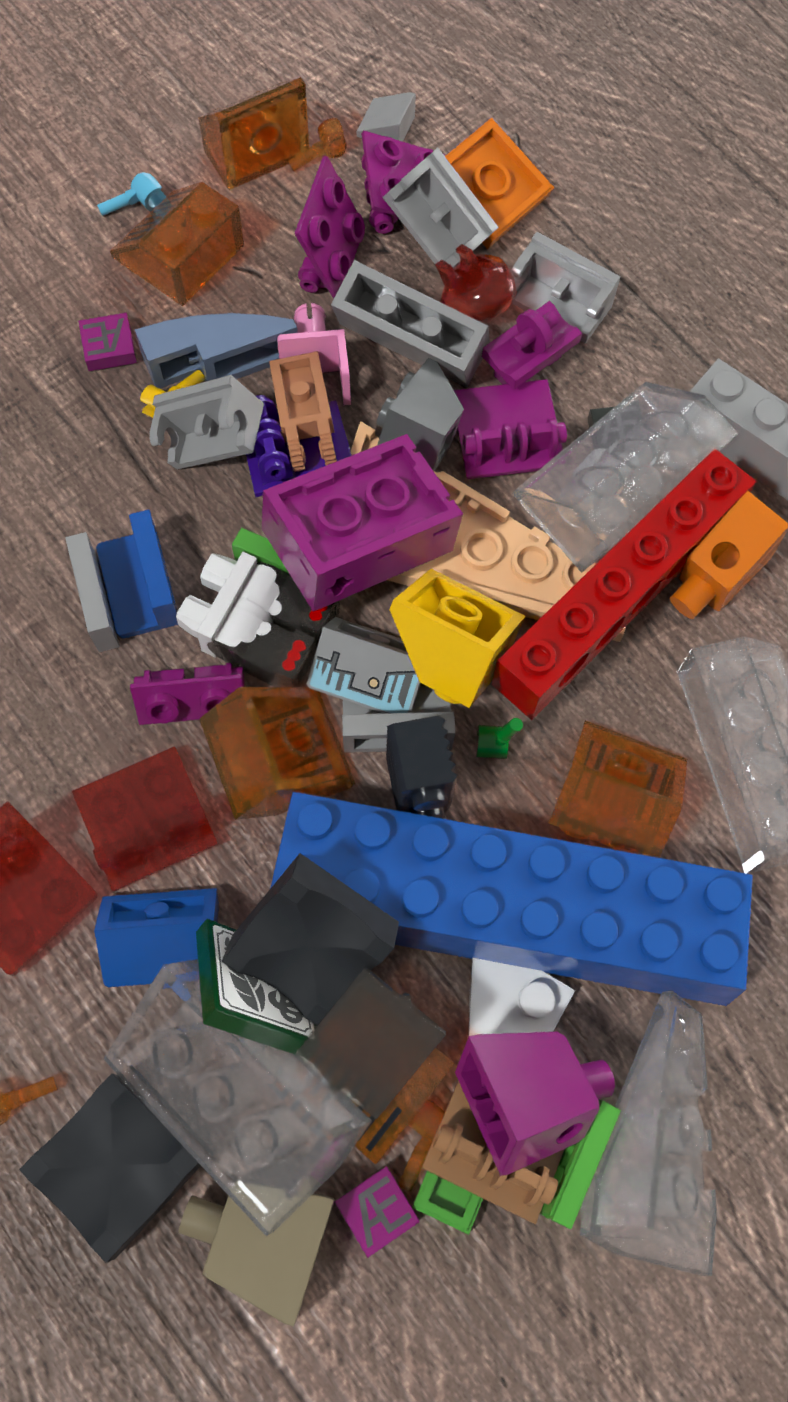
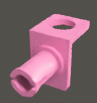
M311 303L312 319H308L307 306L302 304L294 313L298 333L281 334L277 337L279 359L318 351L322 373L340 371L343 406L351 405L349 365L344 329L326 331L324 309L320 305Z

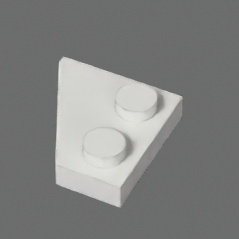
M473 958L467 1040L469 1036L477 1034L553 1032L575 990L544 971Z

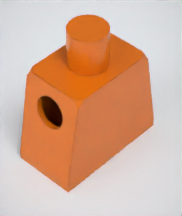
M747 491L687 557L680 575V580L683 584L670 597L672 605L689 619H694L707 604L714 610L721 611L770 561L788 530V523Z

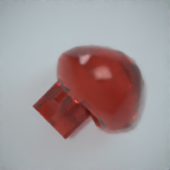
M461 244L455 249L460 256V263L454 269L451 264L442 259L435 264L444 284L440 302L477 321L486 322L505 313L515 300L517 291L514 275L500 257L474 254L472 249Z

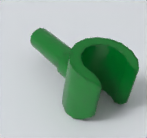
M513 718L504 726L478 725L476 757L507 759L509 741L523 728L522 720Z

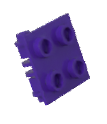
M265 395L256 396L264 403L254 451L253 453L246 454L255 497L263 496V490L326 466L325 460L321 458L318 444L320 436L300 440L306 457L305 470L293 471L288 443H285L282 435L276 404ZM335 400L329 402L335 431V433H331L336 460L339 461L352 455L337 401Z

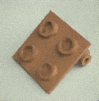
M458 1081L421 1168L528 1222L536 1224L543 1204L549 1205L556 1193L558 1180L554 1178L564 1149L511 1174L500 1176Z

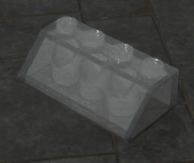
M644 382L521 484L512 494L582 573L616 545L714 449L720 451L739 433L705 395Z
M740 637L692 648L678 669L677 674L744 872L748 874L788 864V667L779 645L748 637Z
M198 959L163 965L103 1058L265 1236L272 1234L341 1166L372 1122L310 1059L203 1024Z

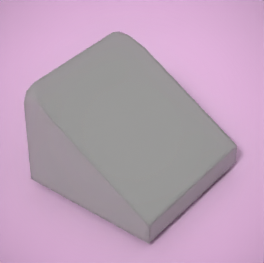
M407 92L373 98L356 131L357 137L362 138L361 133L364 130L403 142L415 118L416 94Z

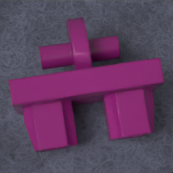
M549 300L537 310L528 309L518 315L516 325L484 346L481 357L494 369V377L501 384H509L513 389H516L581 341L582 332L577 327L568 324L561 317L556 306Z

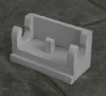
M438 147L383 196V199L443 275L451 270L461 259L467 257L499 228Z
M536 232L510 274L516 277L507 287L504 299L523 310H537L550 300L556 306L561 317L568 324L577 327L582 332L581 342L586 344L612 308L621 276Z
M232 375L155 395L152 405L156 408L150 428L151 445H161L165 439L164 433L166 430L171 437L167 463L177 470L253 453L264 403Z

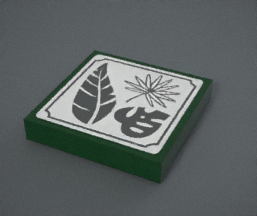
M206 919L196 931L203 1024L310 1059L321 1047L318 1026L307 1020L287 997L269 984L250 975L238 973L223 963V956L236 929Z

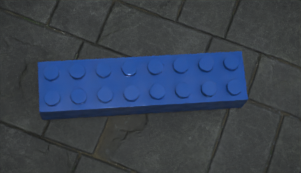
M292 792L271 887L301 853L399 922L395 945L469 959L477 958L540 970L555 975L723 1006L730 1004L746 990L753 879L751 874Z

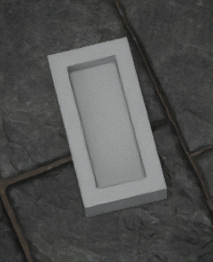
M87 532L65 537L88 633L98 652L118 648L117 634L97 554Z

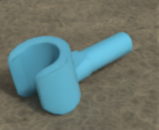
M142 172L137 174L132 180L131 189L97 206L102 216L139 201L147 210L155 211L163 206L159 205L165 203L167 197L161 191L162 186L154 176Z

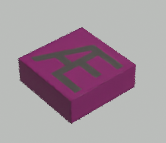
M127 312L78 321L88 371L137 363Z
M387 1166L335 1201L367 1258L420 1222Z

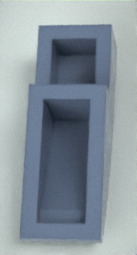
M240 313L196 315L166 320L135 329L142 358L154 386L158 388L180 382L196 370H200L204 374L205 381L228 375L238 379L270 367L269 361L279 359L277 337L281 334L298 333L293 319Z

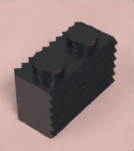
M439 715L393 723L387 726L386 761L397 811L444 819V812H447L451 806L458 775L454 773L455 763L451 761L453 752L449 751L448 730L444 728L446 720Z

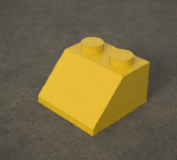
M429 569L394 598L389 609L419 682L432 688L435 694L444 701L462 704L468 708L473 705L493 680L497 660L513 645L526 617L433 569Z

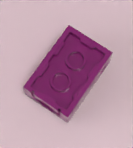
M408 434L263 490L261 529L313 612L453 551L463 512L454 500L449 501L450 494L420 451L416 452L417 447Z

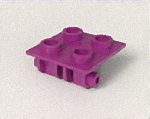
M363 130L361 135L364 155L361 163L367 176L364 181L366 200L371 205L369 222L378 233L385 234L392 231L394 224L399 218L383 199V196L434 150Z
M323 156L294 234L308 256L304 258L298 272L301 288L311 293L316 292L318 288H327L334 299L354 261L358 246L364 238L365 225L363 217L357 212L346 191L343 180L337 175L328 156Z
M548 379L524 382L516 389H513L509 384L454 390L464 408L457 430L467 479L566 467L562 443L567 441L566 425L564 422L557 423Z

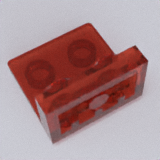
M7 801L0 807V967L6 974L15 976L97 899L98 894L34 826Z

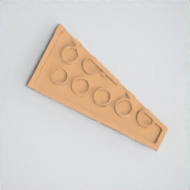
M361 421L351 448V455L378 445L379 437L375 435V429ZM434 471L450 494L449 501L454 500L463 512L454 549L450 553L387 580L410 586L429 569H433L525 615L527 618L539 620L596 563L581 554L577 556L570 554L550 541L551 536L534 526L531 530L509 517L510 511L446 472ZM625 628L613 639L614 641H621Z

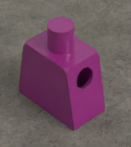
M559 1032L477 1034L469 1036L455 1071L500 1176L511 1174L580 1142L586 1136L600 1109L599 1099L611 1097L615 1089L614 1076L609 1065L604 1060L580 1064L566 1036Z

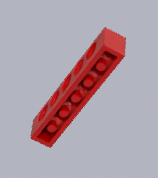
M714 449L497 660L491 685L532 721L683 570L690 553L747 491L751 493L757 481L717 449Z

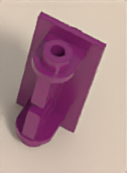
M228 662L226 665L194 667V678L185 679L184 668L161 671L144 670V676H135L134 684H130V691L139 725L247 715L244 694L243 667H233L232 662Z

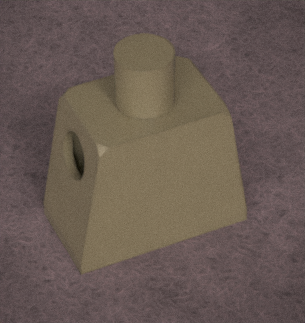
M234 1182L225 1206L192 1195L184 1211L178 1233L211 1245L202 1275L282 1323L294 1327L336 1198L317 1193L246 1182Z

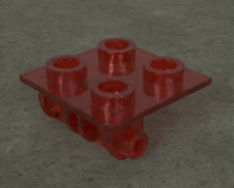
M175 746L72 791L94 845V857L101 871L105 872L113 892L218 845Z

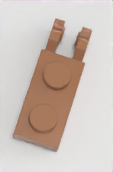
M318 351L269 361L281 431L285 443H288L293 471L305 470L306 457L304 448L300 444L301 439L320 436L318 444L321 458L325 460V465L336 462L331 433H335Z

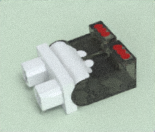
M243 551L237 561L212 553L203 567L200 579L202 585L219 593L212 605L192 595L186 597L176 615L178 625L192 636L198 638L202 652L215 658L217 656L227 663L232 662L234 667H243L244 672L295 697L313 663L323 626L334 617H338L340 613V600L313 612L292 577L280 569L263 562H257L256 557Z

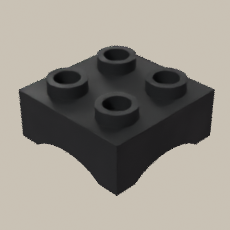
M299 853L234 932L222 962L238 973L250 975L269 984L287 997L307 1020L323 1029L354 987L369 971L382 963L394 949L399 922Z
M111 1073L69 1122L35 1152L19 1170L70 1220L90 1247L107 1263L115 1260L200 1168L204 1161L121 1076Z

